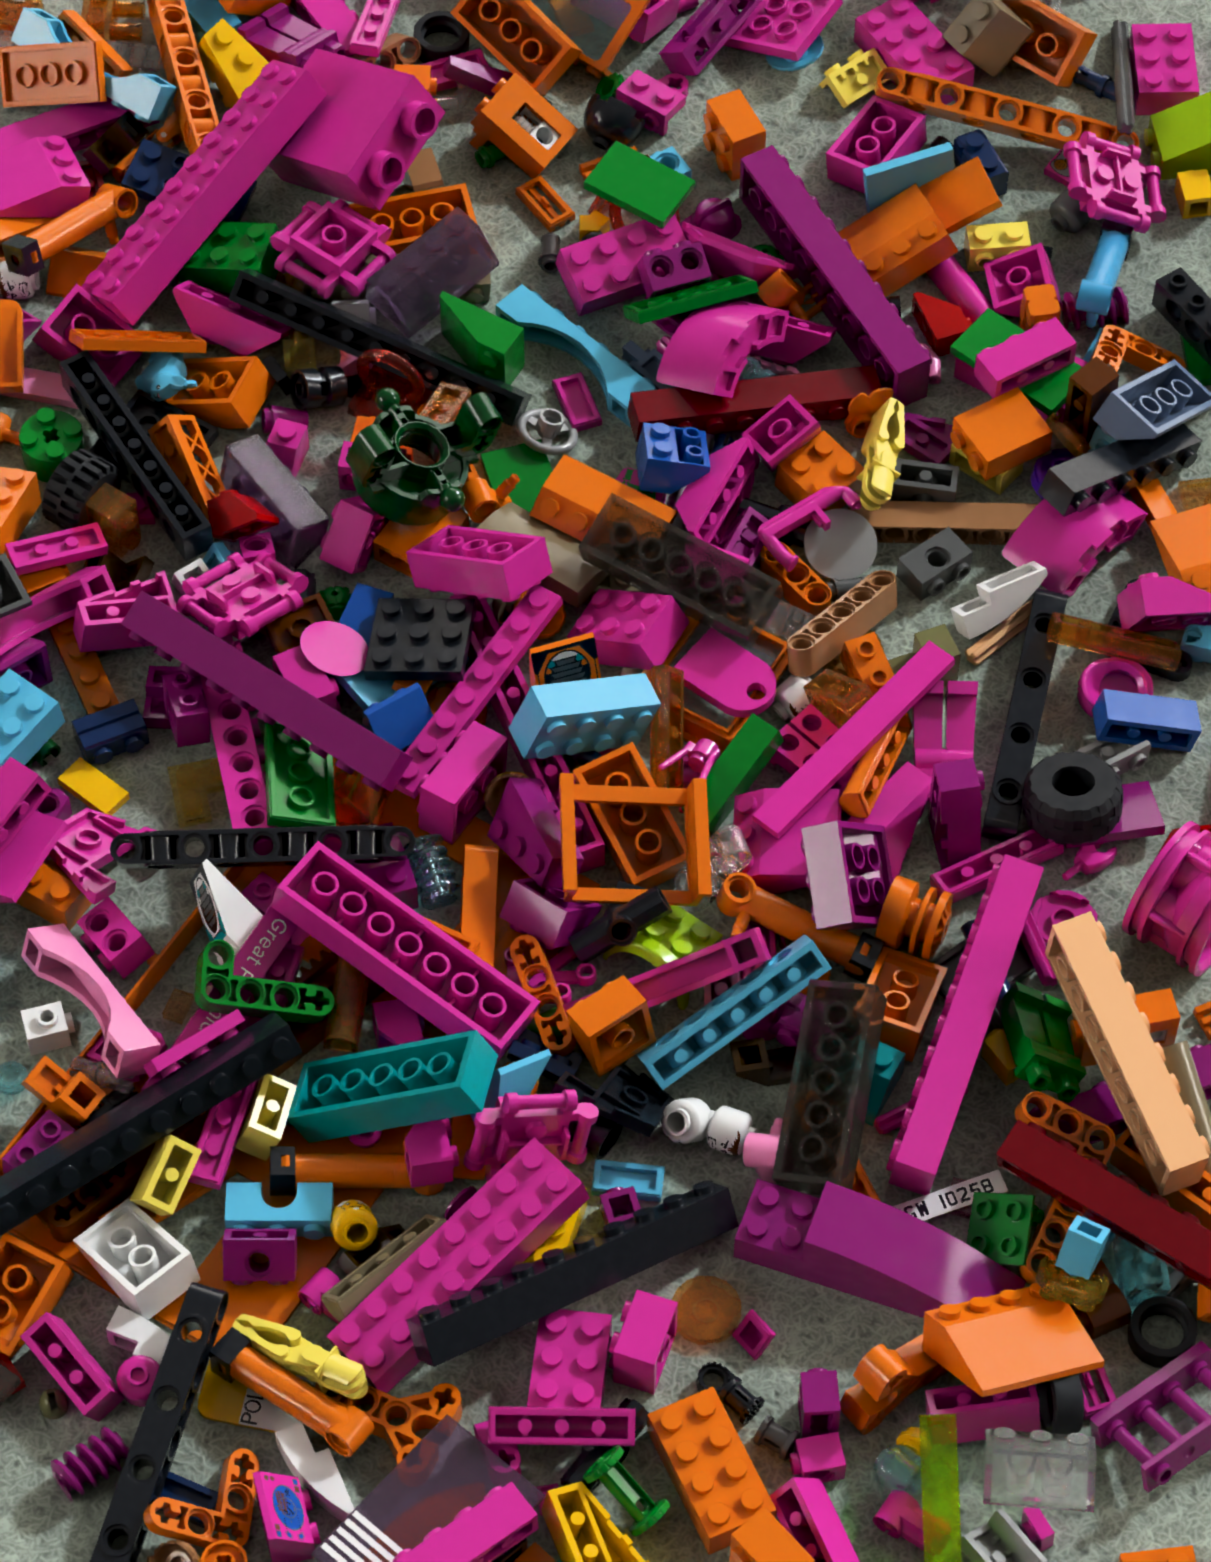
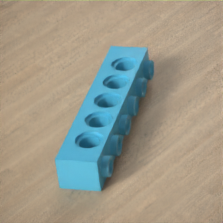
M804 934L773 956L772 959L766 961L656 1042L637 1054V1057L657 1085L664 1090L824 975L832 967L814 941Z

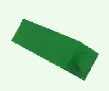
M754 713L750 715L714 763L707 776L709 833L712 835L715 834L734 809L735 796L746 793L784 742L778 729Z

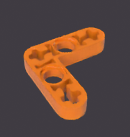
M1106 325L1103 328L1090 358L1091 361L1097 356L1104 363L1110 364L1116 372H1118L1122 360L1147 372L1174 359L1184 368L1186 367L1184 360L1175 353L1115 325Z
M240 1448L224 1460L215 1511L172 1498L160 1497L145 1509L143 1519L146 1527L157 1535L175 1540H184L187 1543L204 1548L215 1541L229 1540V1535L222 1532L230 1528L232 1529L231 1534L237 1537L234 1542L243 1546L249 1538L256 1494L253 1473L258 1472L260 1469L257 1456L248 1449ZM241 1460L242 1467L246 1468L247 1471L240 1476L239 1482H234L239 1478L240 1467L235 1465V1463ZM230 1492H236L242 1497L244 1501L242 1509H235L229 1504L228 1494ZM159 1509H163L164 1516L169 1518L164 1523L160 1522L161 1516L155 1514ZM182 1514L179 1520L175 1519L177 1516ZM189 1517H197L203 1522V1534H196L190 1530L188 1526ZM213 1531H217V1533L211 1537Z

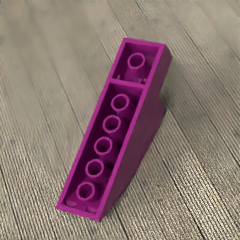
M757 1179L734 1239V1257L922 1318H924L925 1311L937 1309L941 1305L967 1302L973 1297H988L1000 1294L1003 1290L1024 1288L1026 1280L939 1228L881 1201L826 1181L821 1197L817 1198Z

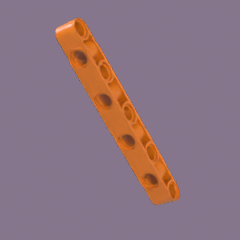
M147 0L149 16L167 81L178 87L173 102L185 145L188 148L189 154L192 155L203 143L204 137L219 124V120L185 1Z
M887 67L879 72L874 85L876 96L910 110L1056 149H1063V145L1068 141L1079 142L1084 131L1095 133L1096 137L1114 143L1125 141L1129 145L1139 147V138L1135 132L1129 135L1125 132L1120 133L1117 130V126L1110 125L1104 121L923 73ZM885 79H890L896 83L897 87L893 90H888L882 86L881 82ZM942 95H950L954 98L955 104L945 105L940 97ZM1008 110L1013 114L1014 119L1005 121L1000 117L999 112ZM1062 125L1069 127L1072 135L1068 137L1061 135L1058 127Z

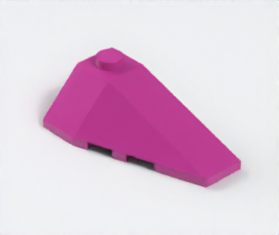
M908 761L885 783L868 818L851 816L847 820L848 822L885 827L893 881L897 875H900L907 849L911 846L913 833L919 818L922 816L931 791L932 778Z

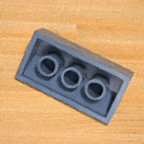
M1174 359L1113 390L1092 419L1100 425L1101 430L1105 434L1113 437L1115 440L1155 439L1211 409V392Z

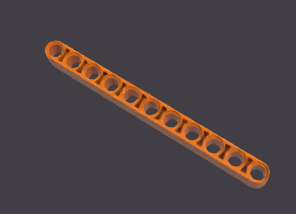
M464 844L459 932L480 941L481 947L476 955L494 968L499 848L498 846ZM470 1114L451 1117L452 1138L450 1139V1146L456 1145L459 1157V1166L453 1168V1178L484 1180L486 1165L478 1171H472L464 1165L465 1153L471 1148L476 1128Z

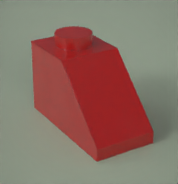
M921 292L913 293L911 312L929 347L939 357L950 354V346L972 325L971 319L969 317L965 318L960 306Z
M237 490L221 491L219 493L220 496L207 501L209 523L212 526V534L215 539L234 543L239 541L238 537L253 535L279 524V518L255 498L239 494Z

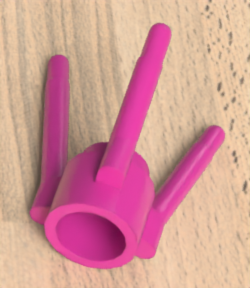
M702 738L696 744L688 741L683 749L666 759L658 766V769L662 771L688 755L689 767L697 772L695 778L707 779L713 764L719 758L721 752L717 744L712 740ZM680 807L679 812L684 813L681 809L682 807Z

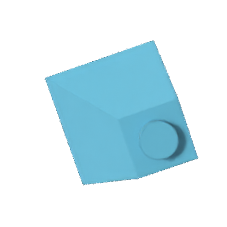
M544 1050L495 1070L483 1108H495L498 1096H504L505 1093L516 1092L518 1095H530L551 1057L550 1050ZM476 1113L470 1114L473 1122Z

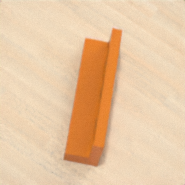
M167 414L147 431L158 451L209 521L207 501L220 496L219 493L226 489L195 416ZM181 425H186L191 438L183 432ZM193 453L200 457L203 465L195 460ZM205 481L212 486L214 493L207 488Z

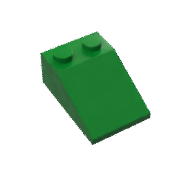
M442 291L439 295L442 335L467 366L511 385L525 366L524 328Z

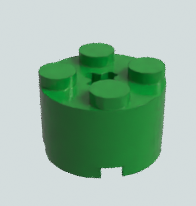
M50 407L40 408L35 415L23 424L19 433L24 465L27 471L36 472L37 479L42 482L48 483L51 475L66 456L68 457L70 453L78 449H86L81 423L69 413L53 410Z

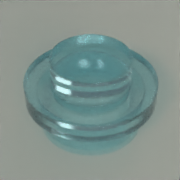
M7 1061L0 1065L1 1093L15 1095L25 1089L21 1083L28 1075V1072L23 1065L15 1061Z

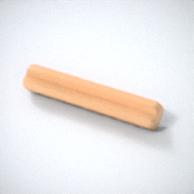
M1033 599L1026 602L1007 619L965 651L967 660L975 666L979 665L1024 630L1028 624Z

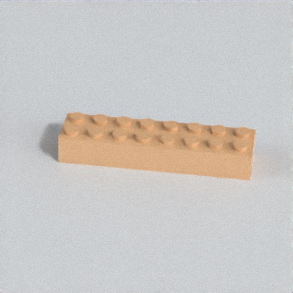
M1090 911L1052 925L1045 955L1151 1178L1162 1197L1200 1182L1211 1155L1210 1147L1206 1138L1203 1135L1199 1136L1194 1126L1196 1121L1191 1107L1188 1104L1184 1105L1179 1095L1181 1090L1176 1076L1173 1073L1169 1074L1164 1064L1166 1058L1161 1045L1158 1042L1154 1043L1149 1033L1151 1026L1146 1014L1139 1012L1134 1002L1136 1001V995L1129 981L1125 982L1120 973L1121 963L1116 952H1110L1105 942L1107 935L1104 926L1100 921H1095Z

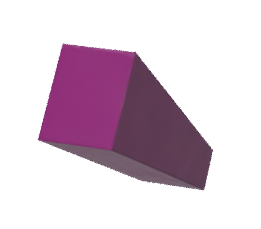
M451 55L443 66L444 77L492 97L495 94L491 90L500 79L504 77L508 81L513 75L507 71Z

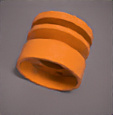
M897 875L890 886L883 904L875 937L884 941V946L895 950L899 948L904 938L908 937L910 938L908 953L913 956L918 952L921 943H924L921 957L931 961L937 949L942 945L950 925L953 894L944 891L937 904H935L937 889L931 886L923 900L919 899V882Z

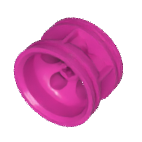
M1189 821L1169 839L1145 873L1128 905L1123 919L1122 930L1129 935L1137 933V940L1141 943L1151 941L1176 957L1175 962L1178 966L1184 968L1189 965V972L1196 977L1202 975L1211 967V832L1208 830L1200 832V826L1193 821Z

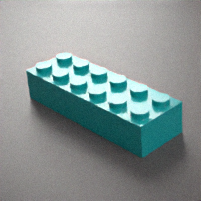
M477 1030L306 1062L302 1067L287 1120L308 1143L482 1112L498 1054Z

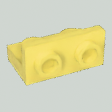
M874 47L865 53L860 49L847 58L849 63L842 67L837 63L824 72L826 77L819 84L820 87L823 89L829 86L843 109L873 92L879 72L887 68ZM885 79V80H883V81L881 82L882 85H884V84H886L887 82H889L890 79Z

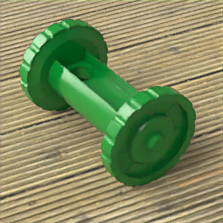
M617 1445L599 1457L584 1473L583 1479L588 1484L597 1479L602 1482L635 1520L629 1528V1532L634 1537H637L652 1527L667 1512L671 1504L666 1498L654 1503L620 1464L619 1460L624 1454V1450L620 1445ZM637 1500L644 1506L642 1512L636 1506Z

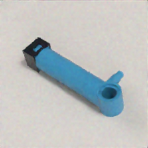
M1107 219L1103 221L1099 241L1086 277L1082 279L1076 302V310L1086 312L1087 327L1093 328L1099 315L1107 316L1112 294L1123 262L1127 260L1133 227Z

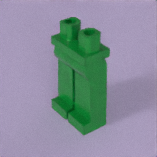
M1015 982L997 1003L1013 1060L1018 1065L1014 1069L1015 1076L1027 1081L1031 1089L1039 1092L1046 1089L1057 1093L1059 1100L1070 1103L1080 1092L1079 1083L1087 1074L1085 1067L1081 1066L1080 1058L1075 1056L1067 1019L1073 1013L1068 1002L1046 993L1042 995L1041 991Z

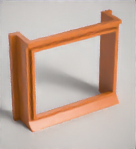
M573 773L559 774L563 902L626 904L647 891V889L577 887L575 803L684 807L688 891H661L669 905L697 906L703 897H711L707 779L693 778L687 789L581 785L574 784Z

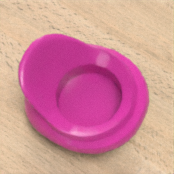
M1122 657L1102 658L1090 663L1081 673L1078 680L1077 697L1084 712L1093 718L1092 709L1103 689L1153 695V682L1148 671L1134 660Z

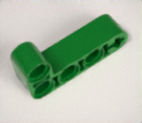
M224 940L209 942L198 956L194 997L198 1007L204 1011L229 1014L239 1009L242 1016L264 1018L275 1012L284 1021L317 1024L334 1007L335 1001L332 992L320 985L233 975L234 950ZM208 953H218L223 959V965L217 966L211 963ZM205 987H216L220 992L221 998H210L206 993ZM240 991H250L255 998V1003L249 1004L244 1002L240 997ZM274 995H284L289 1001V1007L283 1008L277 1005ZM312 999H315L316 1005L321 1007L319 1011L315 1010V1004L310 1003Z

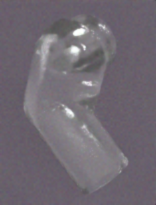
M457 82L458 89L453 95L435 96V98H438V104L444 110H458L464 108L474 97L475 90Z

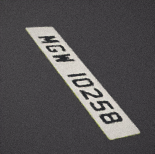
M995 1170L892 1207L925 1221L971 1205L974 1192L1005 1193L1008 1191V1188L1000 1171Z

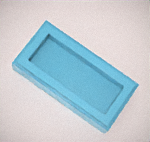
M595 1159L591 1195L599 1196L614 1187L628 1188L634 1186L638 1200L661 1202L665 1166Z

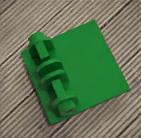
M974 1192L966 1244L998 1264L1026 1266L1031 1226L1035 1227L1038 1223L1043 1222L1044 1211L1034 1205L1035 1195Z

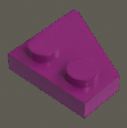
M906 412L904 414L905 446L903 450L922 462L946 464L950 458L952 444L950 433L952 432V425L946 424V419L937 417L926 418L919 414Z

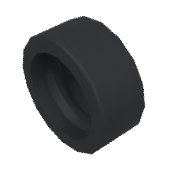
M449 11L427 13L419 18L414 26L413 37L421 45L419 59L423 63L469 51L470 32ZM448 32L455 35L459 40L452 45L442 47L429 44L424 38L432 33Z
M1155 1296L1144 1300L1135 1308L1128 1326V1343L1133 1354L1143 1363L1155 1368L1164 1367L1193 1347L1198 1335L1197 1321L1192 1310L1182 1301L1170 1296ZM1154 1315H1166L1175 1319L1183 1328L1182 1342L1170 1349H1162L1150 1345L1142 1336L1141 1327L1144 1321Z
M1074 1374L1038 1383L1037 1394L1040 1405V1422L1045 1433L1049 1436L1076 1435L1080 1432L1084 1418V1397L1079 1375Z

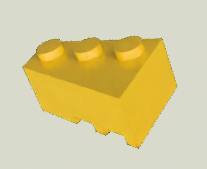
M223 18L203 35L197 45L203 67L211 82L215 83L223 96L222 101L226 108L229 107L231 109L237 103L243 91L253 84L261 74L263 67L269 63Z
M582 1481L547 1491L541 1511L560 1559L563 1562H650L649 1560L645 1561L632 1546L633 1541L628 1535H623L610 1520L611 1515Z

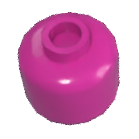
M138 1355L125 1360L119 1367L116 1376L117 1387L124 1399L131 1405L138 1407L146 1406L160 1367L158 1362L151 1357Z

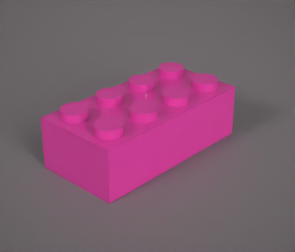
M889 0L855 18L854 42L864 53L874 47L887 67L923 73L973 87L975 67L942 37L943 34L911 0ZM942 95L940 97L945 105L954 101V98L950 95Z
M675 214L663 229L646 220H641L559 249L555 264L580 317L645 294L637 268L641 257L644 256L643 254L655 248H661L662 251L673 249V245L686 241V238ZM681 260L682 265L686 269H695V265L691 260ZM652 267V271L656 276H666L662 268Z
M447 525L406 552L415 587L429 589L431 592L445 591L452 592L454 595H474L479 599L495 598L501 599L503 602L515 601L520 598V594L529 588L541 584V580L553 573L545 537Z

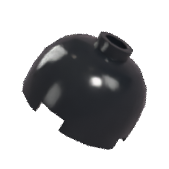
M593 94L584 112V127L588 135L593 138V145L608 151L615 141L626 146L635 142L645 125V119L640 118L638 120L635 117L637 110L610 96L608 101L600 100L601 96L599 94Z

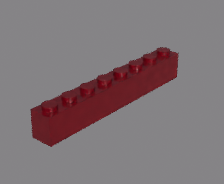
M870 365L738 380L733 398L711 395L680 387L630 393L627 414L635 442L639 440L643 422L652 424L664 423L668 426L680 428L693 427L705 431L706 434H718L720 432L736 430L745 431L789 394L817 421L847 418L849 415L848 405L859 393H865L869 396L872 391L882 387L875 366Z
M1017 1120L996 1153L997 1166L1093 1222L1111 1229L1110 1232L1211 1290V1231L1200 1225L1201 1222L1196 1216L1187 1211L1179 1213L1170 1208V1204L1166 1199L1156 1193L1148 1195L1139 1190L1138 1184L1127 1176L1120 1175V1177L1113 1175L1107 1171V1166L1098 1159L1090 1157L1088 1160L1077 1154V1149L1064 1140L1056 1142L1046 1136L1047 1132L1033 1122H1029L1027 1125Z

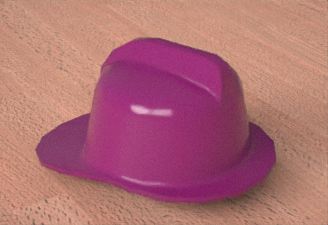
M729 198L705 199L697 205L693 214L683 220L730 240L739 234L742 227L741 218L734 213Z

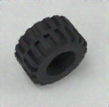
M86 449L73 451L57 466L47 483L42 500L43 516L64 530L98 522L100 527L111 513L120 492L122 476L119 468Z

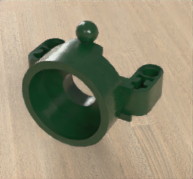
M382 388L375 395V404L382 412L376 417L372 425L365 427L357 434L346 456V461L352 469L353 483L359 496L379 515L404 525L420 526L439 521L449 512L459 511L465 504V495L462 488L468 477L469 465L477 463L479 458L476 454L486 450L493 442L503 421L501 415L487 394L480 392L472 395L463 403L455 421L440 424L433 419L415 414L411 406H399L400 396L398 392L393 388ZM400 446L411 447L426 454L435 464L424 466L410 461L401 452Z

